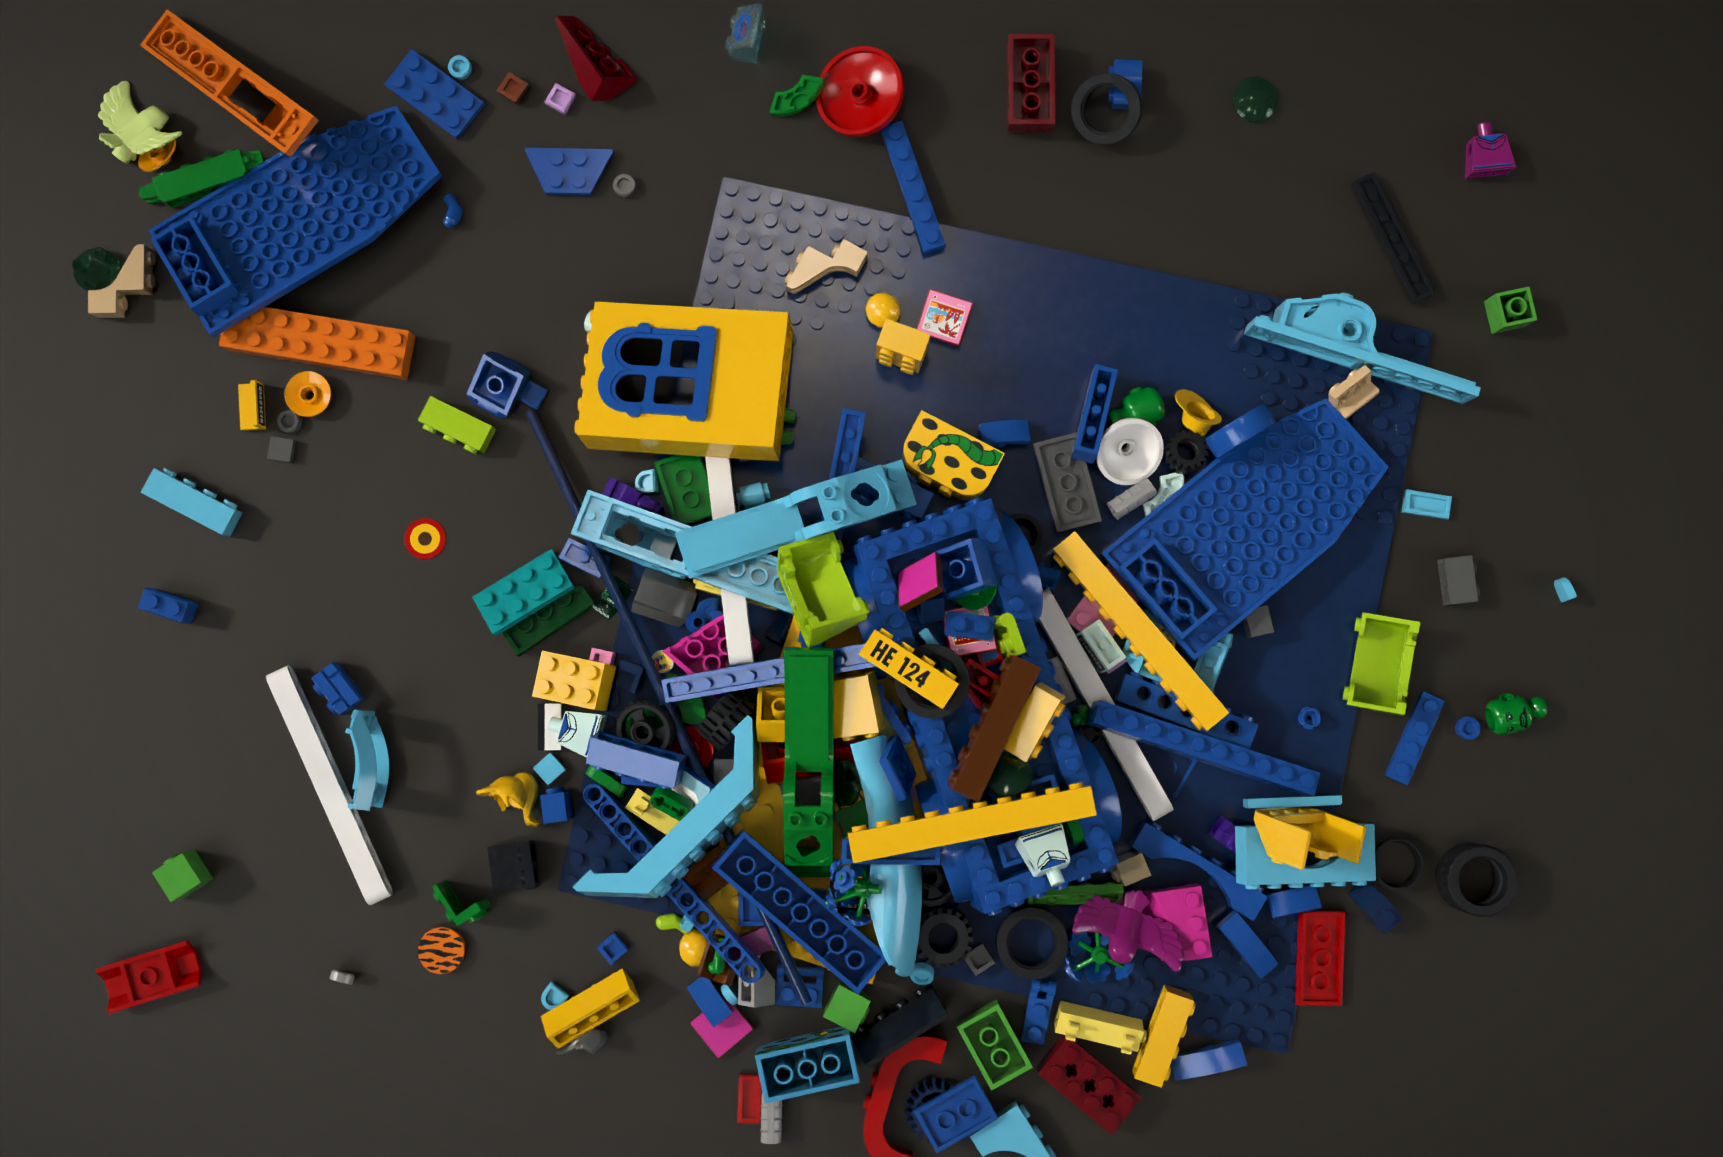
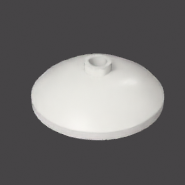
M1126 418L1112 424L1102 435L1099 452L1096 457L1099 470L1108 480L1116 484L1132 485L1139 483L1152 475L1161 462L1164 450L1162 436L1154 425L1140 418ZM1127 443V447L1125 449H1121L1122 446Z

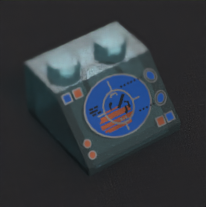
M756 3L737 7L736 15L732 14L730 21L732 34L731 37L727 36L725 50H728L729 59L756 64L765 25L763 4Z

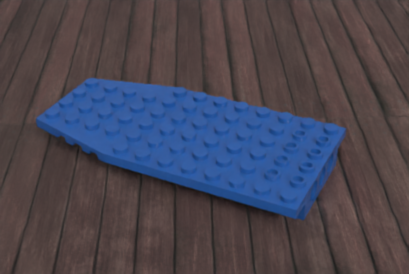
M397 106L370 114L368 118L361 121L357 119L349 121V125L337 129L335 126L328 128L325 133L319 135L315 133L308 135L291 158L282 151L262 164L250 169L245 177L228 182L148 230L152 236L150 240L190 309L200 318L212 338L375 241L442 177Z
M1325 398L1291 416L1280 419V421L1269 428L1262 430L1219 458H1216L1104 550L1101 556L1187 656L1194 661L1338 540L1341 533L1348 526L1353 516L1389 467L1330 401Z

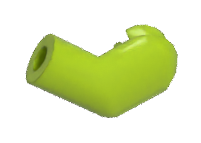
M674 913L661 915L656 919V926L660 930L677 929L683 934H687V932L680 929L682 918Z

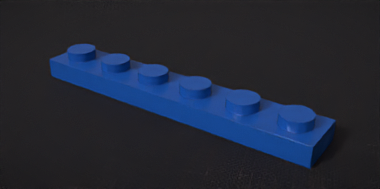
M902 121L889 124L880 131L923 254L945 248L946 244Z

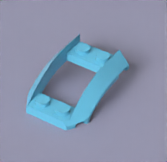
M1142 610L1158 628L1160 623L1149 610ZM1230 633L1224 635L1200 655L1194 668V672L1212 693H1214L1213 689L1228 650L1232 646L1233 634ZM1126 640L1122 652L1126 656V662L1134 672L1161 682L1162 680L1157 674L1151 675L1145 668V660L1140 655L1137 658L1129 649L1131 644Z
M354 709L351 715L350 728H346L345 733L350 734L355 751V776L352 789H355L353 801L348 804V808L370 811L372 806L383 807L389 779V756L385 738L375 716V711Z

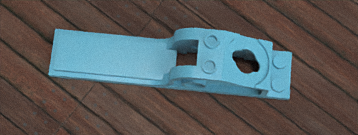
M1348 293L1322 295V298L1304 300L1301 298L1286 299L1275 309L1273 319L1264 315L1256 316L1246 326L1244 332L1246 336L1353 370H1359L1366 365L1371 370L1372 376L1460 404L1478 397L1481 387L1475 386L1476 382L1378 352L1373 343L1376 329L1374 312L1366 303L1353 299V296Z
M901 459L883 466L880 464L799 489L783 498L675 532V536L690 579L776 551L780 546L835 532L917 504ZM858 484H869L879 492V498L870 506L861 505L851 497V491ZM817 497L824 521L804 527L797 505Z
M587 490L571 531L573 536L593 542L598 548L661 573L680 579L689 578L684 560L680 562L670 559L677 543L675 532L691 528V526ZM628 523L634 524L644 533V539L634 546L622 543L620 539L615 537L616 529ZM764 554L692 578L793 614L778 576L777 557Z

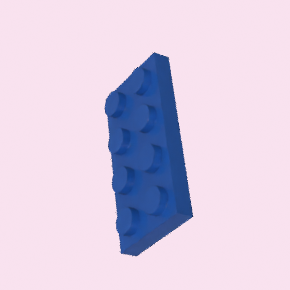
M413 49L409 51L384 83L389 90L457 140L485 106L482 100Z

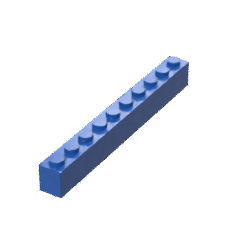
M1101 700L1092 703L1086 725L1302 796H1315L1320 777L1319 772Z

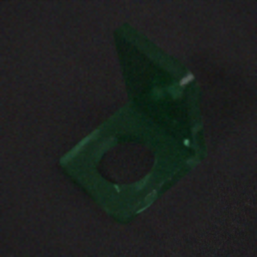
M614 576L626 601L633 588L619 577ZM607 588L591 606L609 620L618 612ZM600 605L606 607L609 612L602 609Z

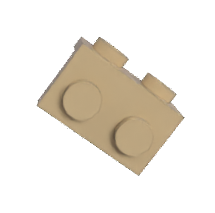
M1366 365L1359 370L1355 369L1348 375L1345 381L1341 384H1335L1330 389L1329 401L1345 419L1379 394V389L1371 382V370Z

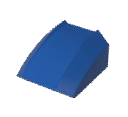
M489 351L483 354L466 396L474 405L498 418L507 417L516 403L530 375V371L525 366L500 353Z

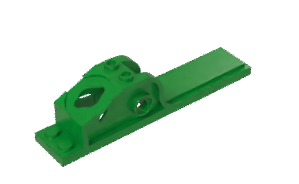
M785 647L784 862L785 866L798 877H831L829 870L834 862V648ZM797 772H821V805H797ZM809 835L815 836L821 845L820 847H797L798 841Z

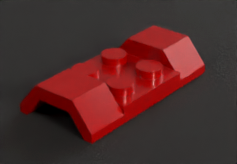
M188 940L96 968V973L105 982L109 996L108 1014L200 986L203 972L197 950Z

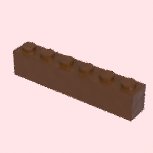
M1009 655L1008 658L1005 657L999 669L1002 672L998 680L995 679L989 690L991 696L988 702L982 704L979 710L981 717L977 725L974 724L970 729L968 745L961 749L958 755L960 762L956 769H952L947 779L949 783L948 788L978 803L1041 670L1040 667L1016 655Z

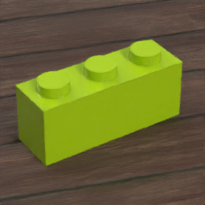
M432 396L429 397L418 418V421L424 424L423 429L433 434L439 431L444 434L443 439L453 444L459 441L465 444L463 447L465 450L476 454L477 451L484 454L497 430L493 426Z

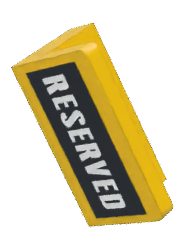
M251 380L250 384H238L240 430H265L264 384L257 380Z

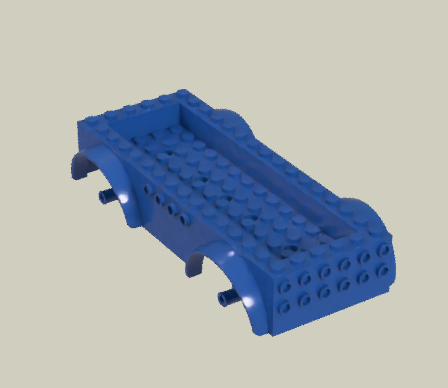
M982 496L965 503L966 507L964 508L961 507V504L952 506L944 510L941 516L939 512L929 514L921 518L922 522L917 523L916 519L903 523L899 526L900 530L897 531L894 530V527L885 529L877 533V537L872 539L871 535L859 538L854 541L855 545L847 550L849 557L840 561L855 597H861L862 600H866L869 606L870 613L867 614V619L858 624L864 643L867 642L874 629L880 631L883 628L894 635L892 640L897 644L901 645L903 641L912 648L921 646V643L914 634L921 629L928 628L939 645L947 647L942 621L921 624L914 607L906 612L899 609L897 572L935 551L970 538L984 539L993 571L997 578L996 595L991 603L988 604L990 616L1002 615L1003 613H1011L1014 616L1026 649V653L1017 656L1041 668L1029 695L1034 686L1040 682L1063 695L1061 686L1056 684L1053 676L1055 674L1053 663L1048 661L1045 653L1047 652V645L1043 638L1040 639L1035 625L1042 614L1043 592L1034 555L1017 523L1003 510L995 509L991 498L984 500ZM944 600L945 610L962 607L956 600ZM994 629L995 638H996V640H999V637H998V635H997V632H996V630ZM975 655L967 656L968 658L977 662ZM1002 661L985 668L1000 676L1002 671L999 669ZM877 666L873 667L878 680L892 677ZM892 677V680H893V683H894V686H895V678ZM908 687L911 695L917 701L925 705H935ZM966 696L961 706L953 713L945 717L929 719L913 714L900 701L907 723L913 731L912 737L927 777L926 780L915 785L923 812L939 810V814L949 813L948 808L963 805V809L973 808L972 803H976V801L948 788L949 783L947 779L952 769H956L960 762L958 755L961 749L968 745L970 729L974 724L977 725L981 717L979 710ZM1065 706L1058 718L1055 716L1051 724L1054 725V728L1049 737H1044L1040 745L1043 748L1038 757L1024 762L1026 764L1025 769L1022 772L1019 771L1005 786V788L1049 774H1054L1060 791L1069 789V784L1083 782L1084 786H1091L1097 816L1078 819L1084 833L1085 842L1072 846L1064 830L1070 856L1068 866L1060 869L1065 882L1051 887L1047 875L1035 878L1025 862L1001 868L995 844L1021 836L1015 831L940 846V861L955 903L970 900L972 907L991 916L1002 912V907L1008 905L1011 907L1019 906L1025 903L1024 899L1033 896V899L1043 897L1047 894L1046 891L1055 888V890L1064 889L1069 886L1068 882L1077 879L1078 882L1091 878L1090 874L1097 871L1099 873L1111 871L1113 865L1119 863L1113 844L1119 840L1122 831V814L1118 795L1110 773L1096 748L1081 732L1072 729L1069 722L1071 714L1067 706ZM1007 760L988 781L987 785L992 788L1012 764ZM1004 790L999 793V798L1005 797ZM984 793L979 802L987 801L988 805L997 803V800L993 802Z

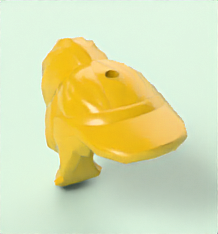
M521 772L515 776H503L495 780L488 787L476 791L478 796H493L501 811H505L506 807H510V805L514 808H521L527 826L537 827L540 825V822L533 816V808L538 798L539 789L535 778L530 773Z

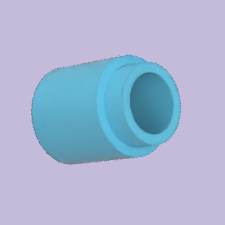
M761 482L739 487L740 492L736 493L739 506L744 505L745 510L771 501L767 483L761 484Z

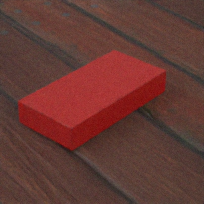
M740 1073L737 1123L761 1124L762 1088L759 1074Z

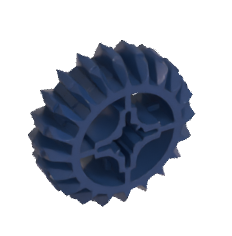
M933 1077V1084L928 1085V1081L925 1079L923 1080L924 1088H921L918 1084L915 1085L918 1093L909 1092V1096L913 1100L905 1101V1105L910 1107L904 1110L905 1115L911 1116L906 1122L908 1125L914 1124L911 1128L912 1133L920 1130L918 1134L919 1139L925 1136V1132L913 1109L917 1108L919 1104L922 1105L930 1099L924 1098L928 1094L943 1093L954 1087L955 1084L953 1082H950L946 1087L945 1078H942L940 1084H937L936 1077Z

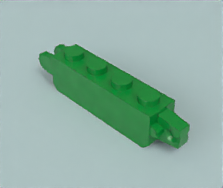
M229 149L222 155L216 157L208 156L203 158L201 162L195 164L187 163L182 165L180 169L160 172L159 176L152 178L153 183L140 188L138 195L142 200L147 201L148 204L152 205L163 202L167 206L175 208L199 200L228 182L245 177L250 169L265 161L264 156L260 150L243 153L240 149Z

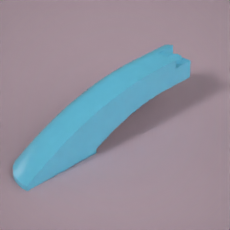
M885 735L850 744L864 792L869 828L876 827V822L890 820L891 824L901 822L900 817L915 815L911 793L909 792L906 800L898 801L879 762L888 742ZM870 864L869 880L872 884L882 885L881 894H871L870 897H866L879 946L888 965L896 967L895 973L902 977L913 975L921 923L922 867L921 865Z

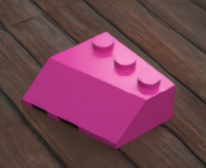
M722 614L701 627L698 631L684 637L680 642L666 648L662 652L687 674L730 667L724 615ZM751 635L755 658L764 645ZM724 693L714 694L712 696L719 699Z
M1193 883L1143 891V894L1149 899V903L1142 910V913L1151 915L1153 918H1161L1163 922L1173 924L1174 930L1179 934V940L1184 944V949L1182 950L1184 959L1182 961L1212 957L1201 885Z

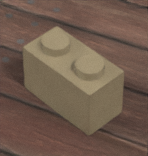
M1135 849L1118 856L1119 863L1113 865V869L1109 871L1113 880L1124 886L1151 876L1143 854Z

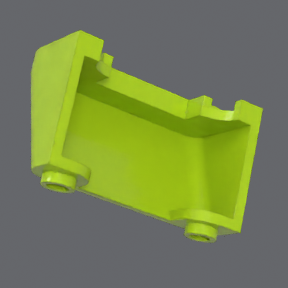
M834 532L778 548V576L807 647L819 645L865 621L867 614L870 613L867 601L862 600L861 597H855L840 562L841 554L844 553L843 545L840 539H836Z
M1363 612L1361 618L1356 617L1354 631H1358L1350 685L1349 687H1344L1342 700H1347L1346 705L1398 716L1405 715L1407 705L1405 698L1408 695L1407 690L1416 646L1415 640L1417 634H1419L1420 622Z

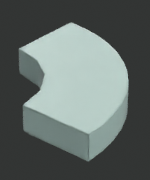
M1183 472L1159 477L1160 487L1157 495L1152 500L1142 504L1145 517L1184 486Z

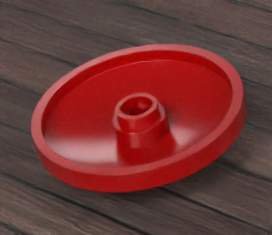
M858 46L847 49L835 56L820 75V78H824L826 82L816 99L818 111L827 125L841 135L856 138L877 133L894 119L902 105L905 92L902 72L893 58L881 49L871 46Z

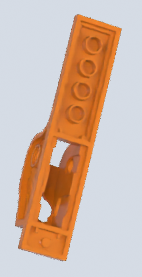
M169 10L165 11L140 44L141 47L290 158L319 121L315 116ZM243 79L276 104L263 123L229 98Z

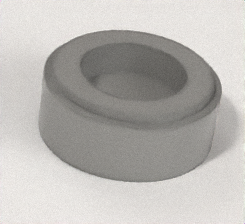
M333 969L329 979L352 985L355 976L349 972Z

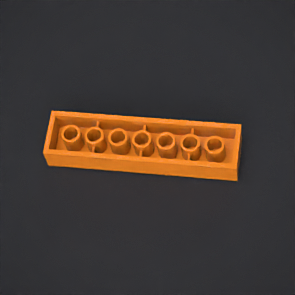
M264 307L222 332L219 346L230 352L408 381L416 336L408 330Z

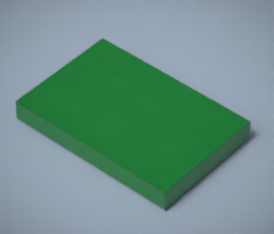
M675 455L654 462L674 521L689 525L712 517L708 476L701 456Z

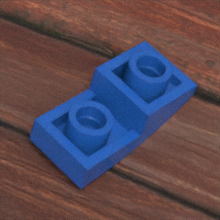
M1028 420L993 421L982 423L978 426L980 440L992 447L1003 448L1006 444L1027 445L1031 441Z
M1305 886L1266 895L1273 919L1322 908L1316 887Z
M699 977L687 986L689 993L713 1028L733 1013L711 979Z

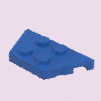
M525 147V152L546 195L592 196L597 187L598 180L601 179L605 172L604 169L608 161L614 155L613 149Z

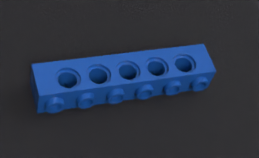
M1132 671L1130 675L1123 674L1114 701L1192 731L1250 749L1258 728V724L1252 722V717L1241 713L1239 717L1230 714L1231 709L1226 708L1229 713L1208 731H1204L1203 728L1199 731L1190 720L1193 718L1190 714L1188 717H1185L1182 714L1181 709L1175 703V700H1177L1172 692L1168 694L1161 687L1159 681L1152 680V683L1143 680V675ZM1142 686L1148 690V696L1145 700H1141L1137 695L1138 689ZM1163 695L1168 696L1170 699V704L1165 709L1159 704V699ZM1229 720L1235 724V730L1230 734L1225 729V725Z

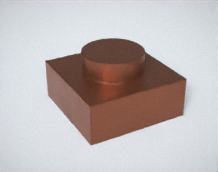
M508 72L496 91L501 96L518 105L528 90L529 85Z

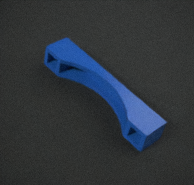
M1151 820L1149 824L1144 821L1141 822L1128 844L1129 846L1151 859L1177 858L1199 866L1218 884L1230 908L1252 921L1255 920L1268 898L1262 894L1263 888L1245 889V885L1236 883V872L1232 869L1228 873L1221 869L1223 864L1211 857L1208 861L1201 856L1203 852L1192 845L1189 848L1181 844L1183 839L1175 834L1170 833L1167 836L1161 832L1163 827Z

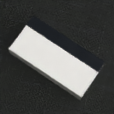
M538 704V750H562V745L557 743L559 733L548 730V724L552 716L562 719V704Z

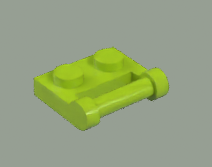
M1011 613L992 616L995 617L994 629L999 637L997 643L1001 653H1004L1005 657L1026 653L1014 616Z

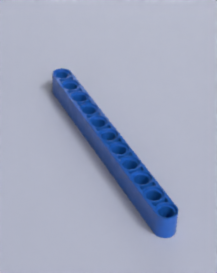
M589 784L586 786L583 792V798L639 862L657 845V842L634 816L625 809V806L611 791L600 784ZM596 788L601 793L597 801L593 798V791ZM611 805L616 809V814L613 818L608 815V808ZM625 823H629L631 826V833L629 835L623 832ZM641 840L647 844V849L644 853L638 848ZM684 877L678 880L676 888L672 887L667 893L671 900L744 982L754 983L761 979L765 973V966L708 900L703 901L694 887ZM687 893H690L694 898L691 906L687 905L684 899ZM702 911H706L709 914L707 924L703 923L700 919ZM718 929H722L725 933L723 942L716 938V931ZM733 947L740 949V959H735L732 956L731 951ZM749 965L756 967V977H751L748 974L747 968Z

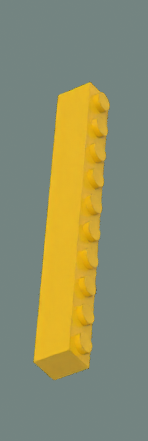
M1075 531L1053 549L1055 554L1053 559L1061 568L1065 566L1069 570L1068 577L1076 586L1080 583L1085 589L1083 592L1084 596L1090 603L1094 601L1100 607L1098 610L1100 615L1106 621L1110 619L1116 627L1113 630L1121 639L1126 638L1130 642L1129 649L1137 658L1140 655L1146 661L1144 664L1145 668L1151 675H1158L1162 680L1159 683L1168 694L1172 692L1177 698L1175 703L1183 712L1187 710L1193 718L1190 720L1199 731L1202 728L1204 731H1208L1229 713Z
M1083 782L1069 784V789L1060 791L1059 787L1045 789V794L1036 795L1035 791L1022 793L1021 799L1012 800L1011 796L997 798V803L988 805L987 801H981L979 803H972L973 808L963 809V805L948 808L949 813L939 814V810L925 812V817L915 819V815L900 817L901 822L891 824L890 820L876 822V827L867 828L866 824L851 827L852 832H847L852 861L857 863L1097 816L1091 786H1084Z

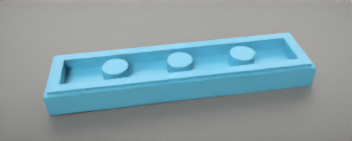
M1342 795L1243 799V807L1342 804Z

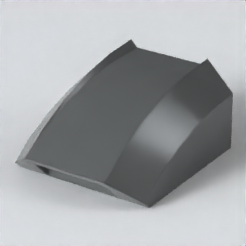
M646 568L633 601L631 612L681 627L685 624L687 616L692 611L697 596L695 586L691 582Z

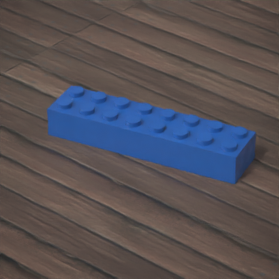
M743 828L711 864L714 871L855 993L859 994L885 963L886 960L879 946L857 927L849 923V920L842 914H836L835 909L830 910L829 906L825 904L826 900Z

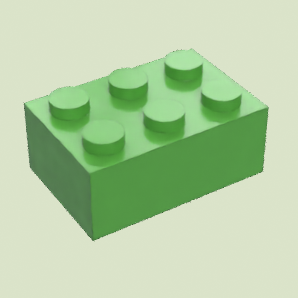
M997 1000L955 1022L991 1091L1033 1068Z

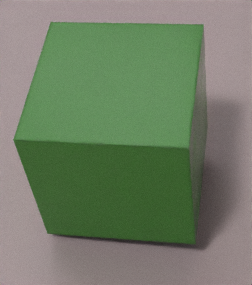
M1530 287L1496 293L1484 301L1491 334L1523 328L1537 320Z
M195 850L178 853L170 857L163 863V866L152 872L170 902L186 898L213 880Z
M839 980L824 1009L823 1017L855 1033L859 1024H863L868 1015L871 995L863 991L857 994L842 980Z

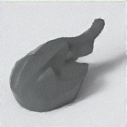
M596 1026L571 1041L568 1047L555 1053L557 1055H564L568 1052L573 1053L577 1049L594 1054L607 1042L608 1036L603 1028Z

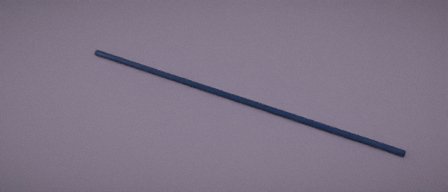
M536 409L529 410L525 413L576 521L581 508L580 502ZM584 540L661 706L668 711L673 719L675 736L684 755L687 756L686 759L690 768L696 774L710 781L674 703L665 702L660 673L602 549L598 548L595 543ZM730 827L722 833L727 846L736 837L733 829ZM756 907L801 1005L803 1006L811 1002L812 998L777 924Z

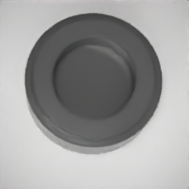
M620 174L613 181V189L619 197L629 198L636 191V183L632 176Z
M285 410L279 414L277 425L282 431L293 434L300 430L302 418L291 410Z

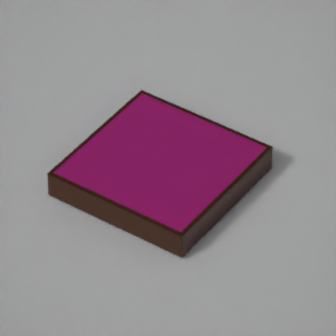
M935 551L897 572L898 605L900 610L906 612L943 592L941 555Z
M723 994L721 996L733 1011L726 1019L713 1028L701 1011L689 1021L690 1026L717 1059H720L755 1029L738 1006L730 1004Z

